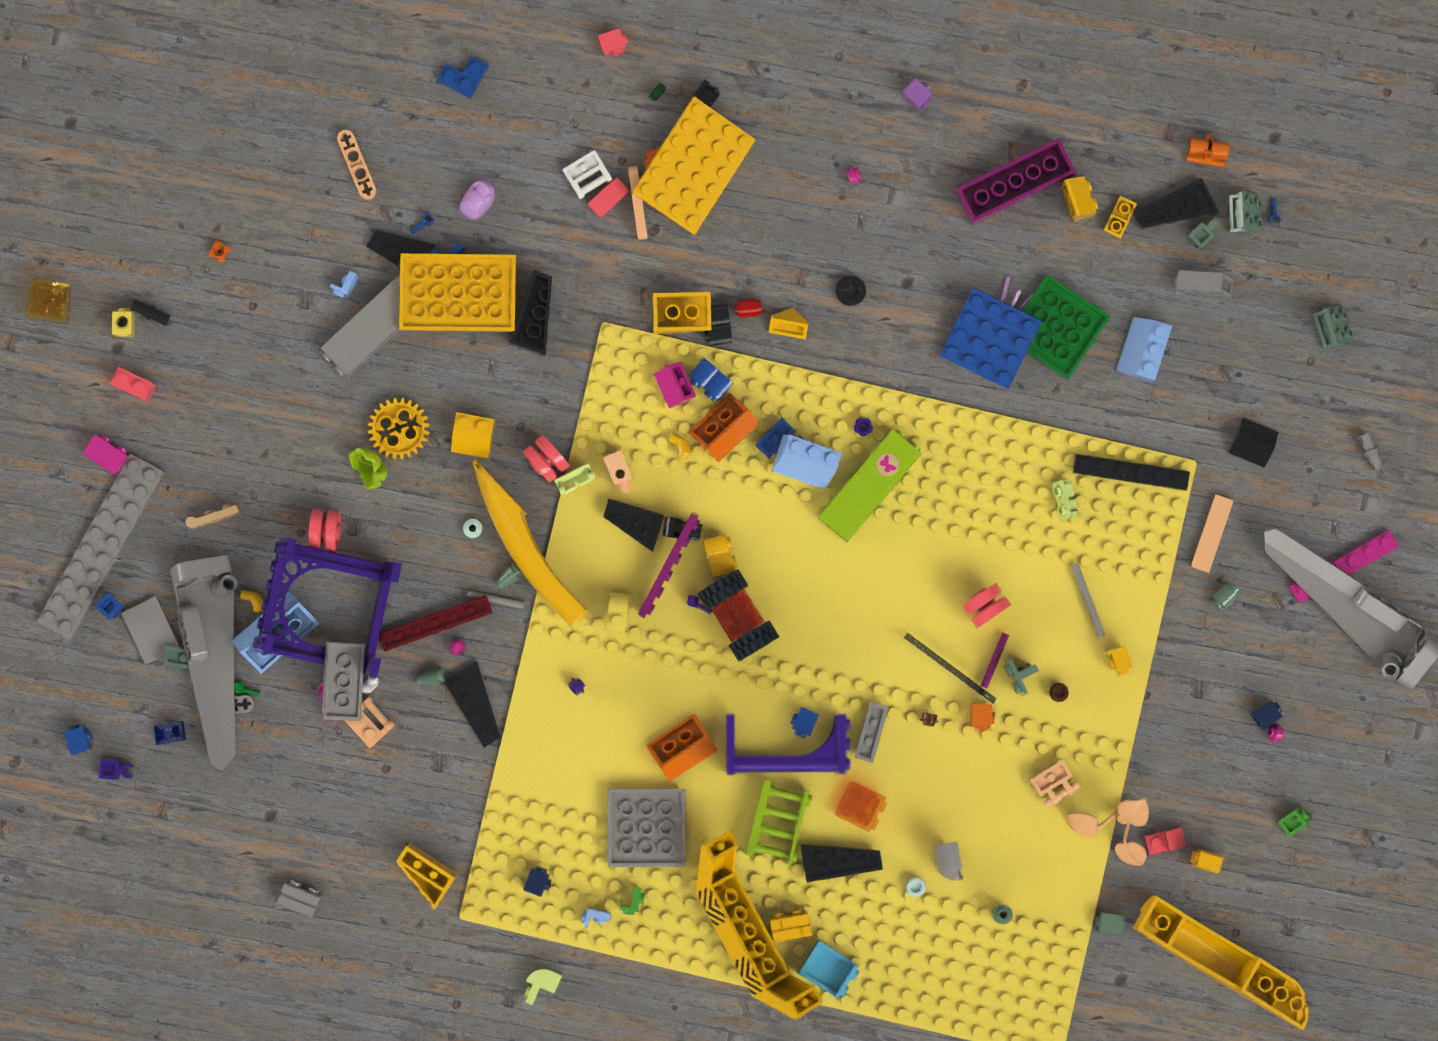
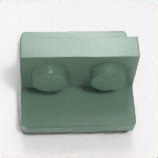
M1239 191V194L1229 195L1230 233H1261L1263 221L1261 218L1262 200L1260 195L1246 191Z
M1343 306L1327 307L1313 314L1324 350L1354 342L1353 330L1349 327L1347 321L1348 314Z
M1006 660L1004 669L1007 675L1012 676L1014 680L1012 686L1016 694L1020 693L1021 696L1028 694L1022 679L1039 671L1036 664L1031 666L1030 663L1019 667L1018 672L1013 660Z

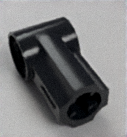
M666 517L662 536L678 539L686 521L679 518ZM699 524L695 531L691 530L689 534L691 540L700 541L703 524Z

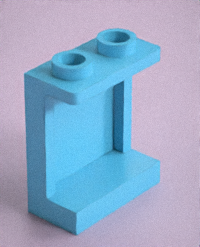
M818 940L798 974L838 999L840 996L844 997L849 989L846 985L850 979L854 981L859 970H857L858 965Z

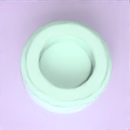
M914 877L908 880L906 890L909 895L919 897L925 892L926 886L922 879Z

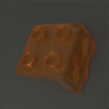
M851 781L838 804L835 815L870 832L871 829L875 830L879 822L876 818L879 812L883 813L888 802L885 801V796Z

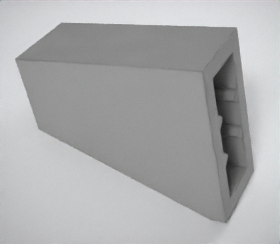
M1178 270V276L1175 277V287L1182 293L1231 299L1233 279L1224 273Z

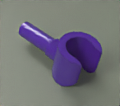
M688 596L687 604L689 606L711 614V609L707 610L704 605L698 603L699 597Z

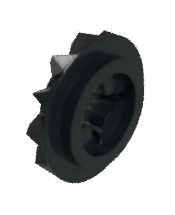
M845 276L836 285V297L847 306L859 304L866 295L864 282L856 276ZM851 283H853V290L857 292L853 293L849 299L848 292L844 290L849 289Z

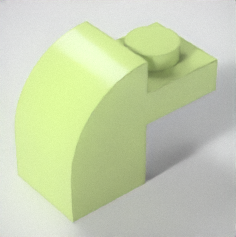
M548 968L538 969L531 973L526 981L533 985L532 987L528 986L524 997L527 999L525 1002L533 1005L540 988L555 993L563 974Z

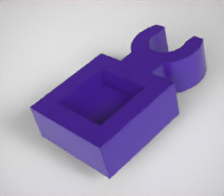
M100 759L99 778L119 780L120 774L125 778H133V775L126 773V769L128 767L134 768V765L125 764L121 766V761Z

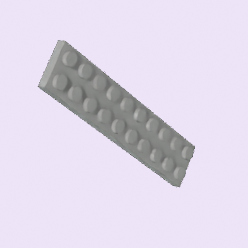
M132 454L129 455L39 616L38 623L69 640L73 639L165 472Z

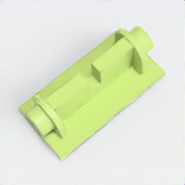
M586 463L554 479L561 495H567V493L577 489L578 485L583 486L593 482L592 479L596 477L589 463Z
M1069 479L1052 483L1053 494L1058 505L1057 511L1061 521L1078 517L1077 513L1079 512L1076 500L1069 501V497L1074 496L1072 482L1070 483Z

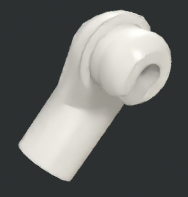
M368 676L369 678L363 683L362 693H371L378 686V676L377 678Z

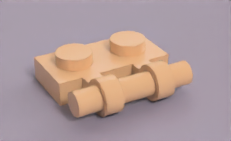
M1063 759L1030 779L1039 796L1045 793L1048 794L1049 798L1043 801L1047 808L1053 804H1058L1059 800L1067 795L1071 796L1076 789L1080 788L1076 781L1070 785L1067 782V779L1073 775ZM1062 784L1064 788L1055 794L1052 789Z

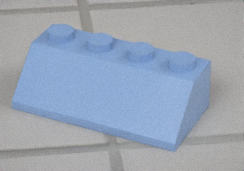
M291 591L287 592L284 602L285 617L291 630L302 639L320 623ZM278 612L274 614L276 615V617L272 620V622L280 619V614ZM258 617L236 636L232 642L238 651L262 674L281 655L255 652L253 642L260 630L257 629ZM275 625L271 630L272 634H281L284 631V625ZM287 634V635H286L284 638H282L281 640H284V641H285V638H286L287 640L290 641V640H291L290 634Z

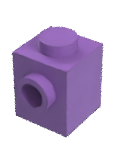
M915 78L902 91V96L918 111L921 107L925 109L931 103L932 90L925 82L922 84Z

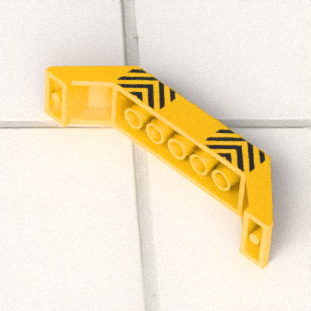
M729 830L701 846L696 894L751 996L796 1020L822 1004L823 1001L814 985L810 986L790 974L735 872L736 850L739 848V845Z

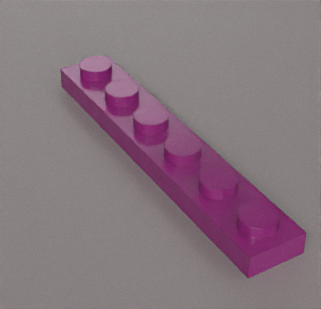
M693 511L690 514L639 610V616L645 618L647 614L651 615L655 608V605L652 604L656 597L660 598L664 591V588L661 587L664 581H669L673 574V571L670 569L673 564L677 565L680 561L682 547L686 548L691 540V537H689L691 530L695 531L700 523V520H698L699 514Z

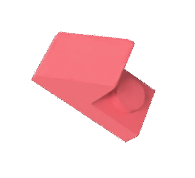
M1182 827L1144 836L1149 855L1186 846Z

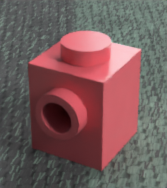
M620 28L598 35L604 57L610 55L613 57L619 56L626 50L625 44L628 41L625 32L621 33Z

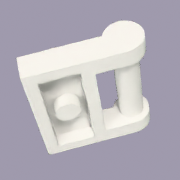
M595 150L562 169L579 199H582L586 193L606 181L607 183L612 181L609 172ZM601 171L602 176L582 188L579 187L578 183Z

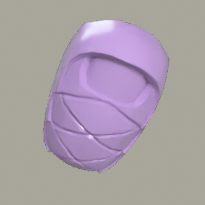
M485 179L474 182L465 193L459 205L460 212L471 220L479 219L489 209L495 199L493 185Z

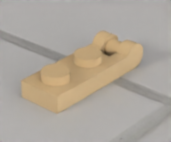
M230 503L222 506L223 510L215 512V509L204 512V516L199 518L190 516L186 519V525L191 529H197L239 515L241 511L239 506Z

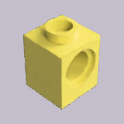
M119 308L118 312H112V335L115 337H134L135 314L129 312L127 308ZM122 318H127V325L120 327L119 321Z

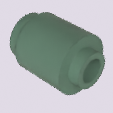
M1229 582L1224 584L1212 596L1214 599L1212 603L1219 610L1222 608L1227 610L1241 592L1233 583Z
M999 904L993 908L992 917L999 924H1007L1011 921L1013 913L1010 907ZM1001 911L1006 912L1005 918L999 916Z

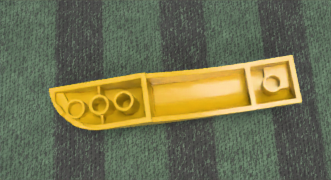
M474 459L472 463L484 503L496 531L510 556L534 589L570 627L576 622L579 623L590 612L573 596L551 570L532 536L525 518L527 513L483 466Z
M1152 896L1144 903L1140 909L1141 914L1133 926L1134 930L1223 986L1298 1029L1304 1030L1308 1020L1309 1009L1302 987L1293 978L1260 957L1255 956L1202 925L1158 896Z

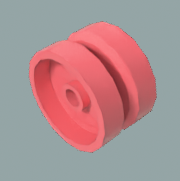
M542 434L535 440L537 447L541 450L540 453L533 446H528L522 453L530 461V465L536 472L551 483L557 478L556 472L551 468L552 465L560 472H564L570 465Z
M313 508L309 523V547L322 549L324 542L326 551L337 552L341 537V511L330 510L327 517H325L323 509Z
M997 583L987 589H982L972 596L970 601L961 606L966 614H971L977 609L980 611L971 620L976 628L1012 605L1007 597H1002L996 602L993 600L1002 591Z

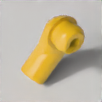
M673 433L669 441L678 446V457L681 460H686L691 453L689 443L686 439Z
M246 590L241 591L240 599L250 601L255 612L260 613L263 611L261 609L263 599L259 593Z

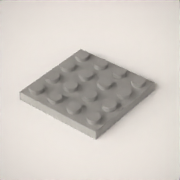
M608 789V867H686L685 789Z

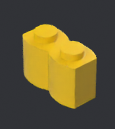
M725 534L703 540L713 577L735 571L734 567H737L738 564L735 555L731 556L729 549L733 548L730 537L726 538Z
M1197 848L1196 851H1192L1190 862H1192V867L1218 874L1223 862V855Z

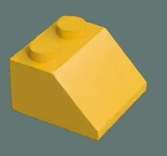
M1085 176L1064 180L1061 188L1072 221L1075 222L1094 216L1098 205L1096 199L1091 197L1090 191H1092L1090 181H1086Z
M456 412L451 452L489 459L496 421L490 418Z

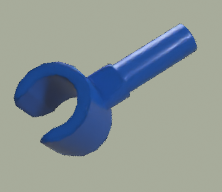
M1273 198L1271 199L1272 211L1268 218V222L1271 225L1274 216L1278 219L1277 224L1281 222V217L1277 215L1276 199Z
M426 213L423 221L410 230L412 234L425 225H433L435 219L430 222L425 219L431 213Z

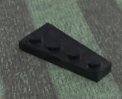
M478 662L444 683L485 748L500 739L501 736Z

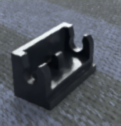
M704 79L692 97H696L711 108L720 93L717 87H712Z

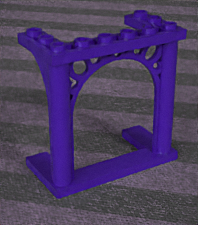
M280 538L279 542L276 541L274 553H276L275 561L272 560L270 565V572H272L271 580L268 579L265 590L268 591L267 598L263 599L261 609L264 610L263 616L259 617L257 629H260L259 634L255 636L253 642L255 652L268 655L272 653L324 665L325 647L307 643L295 635L287 623L284 602L289 587L300 575L314 569H332L380 580L365 647L363 672L364 676L377 678L381 659L375 657L390 585L391 582L399 581L402 563H380L296 544V539ZM299 560H302V563H307L306 568L301 567ZM292 561L296 565V574H290L287 571V562ZM283 573L288 576L287 583L282 582L284 580ZM278 595H282V600H278ZM278 612L280 614V619L272 622V620L276 617V615L274 614ZM275 625H284V631L281 634H272L271 630ZM287 634H290V636H291V640H290V641L287 640L286 638H285V641H284V640H281V639L284 638Z
M728 714L726 716L727 775L741 772H835V774H847V770H850V758H847L846 750H850V738H846V730H850V718H846V714L834 716L833 728L828 739L820 748L807 755L735 756V714Z

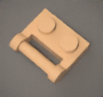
M368 697L362 703L361 721L344 720L369 748H372L395 726L393 721H389L374 705L371 697ZM366 708L384 726L381 731L363 712Z

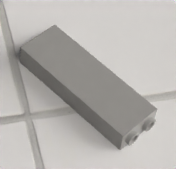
M400 274L321 347L324 351L321 355L328 362L333 361L337 365L335 370L341 376L345 374L349 378L399 331Z

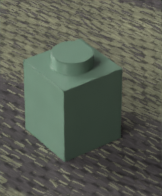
M1099 912V916L1096 915L1095 927H1097L1098 932L1122 935L1125 916Z

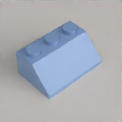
M1133 317L1116 372L1153 383L1156 379L1172 326L1155 320Z
M783 435L772 472L825 489L837 471L842 453L792 435Z

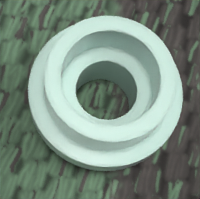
M469 519L465 522L463 531L466 536L476 538L482 533V524L476 519ZM471 525L476 526V530L474 532H471L469 530V527Z

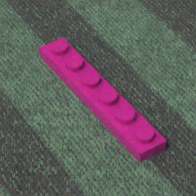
M1390 530L1331 562V564L1350 575L1398 548L1399 545ZM1297 583L1289 586L1298 603L1310 597Z

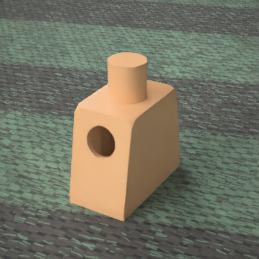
M618 448L603 454L602 456L613 484L619 485L622 494L633 490L629 482L632 476L621 449ZM619 469L623 471V475L620 477L616 474V471Z

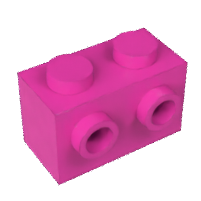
M681 362L668 365L654 373L669 409L680 406L696 397Z
M95 434L82 454L118 476L129 458L126 455L127 450L119 445L114 447L110 444L111 440L103 434L100 437Z

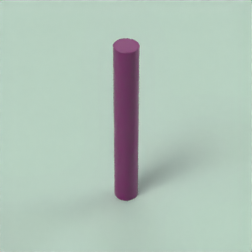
M1001 634L980 685L981 687L988 688L1008 640V634Z

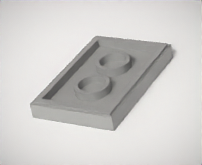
M157 596L121 613L145 665L162 658L165 646L181 648Z

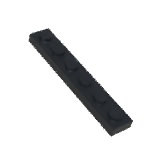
M1075 454L1073 474L1187 491L1190 475L1189 471Z

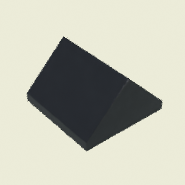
M1242 418L1229 454L1265 468L1275 448L1279 432Z

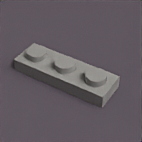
M873 702L869 703L854 758L873 763L889 707Z

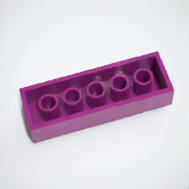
M1058 138L956 188L955 194L971 226L1073 177L1076 171Z

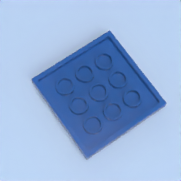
M973 287L940 356L1009 389L1042 320Z

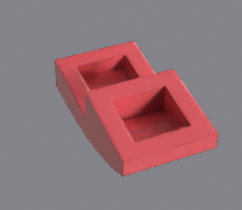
M616 177L588 203V206L601 219L630 190Z

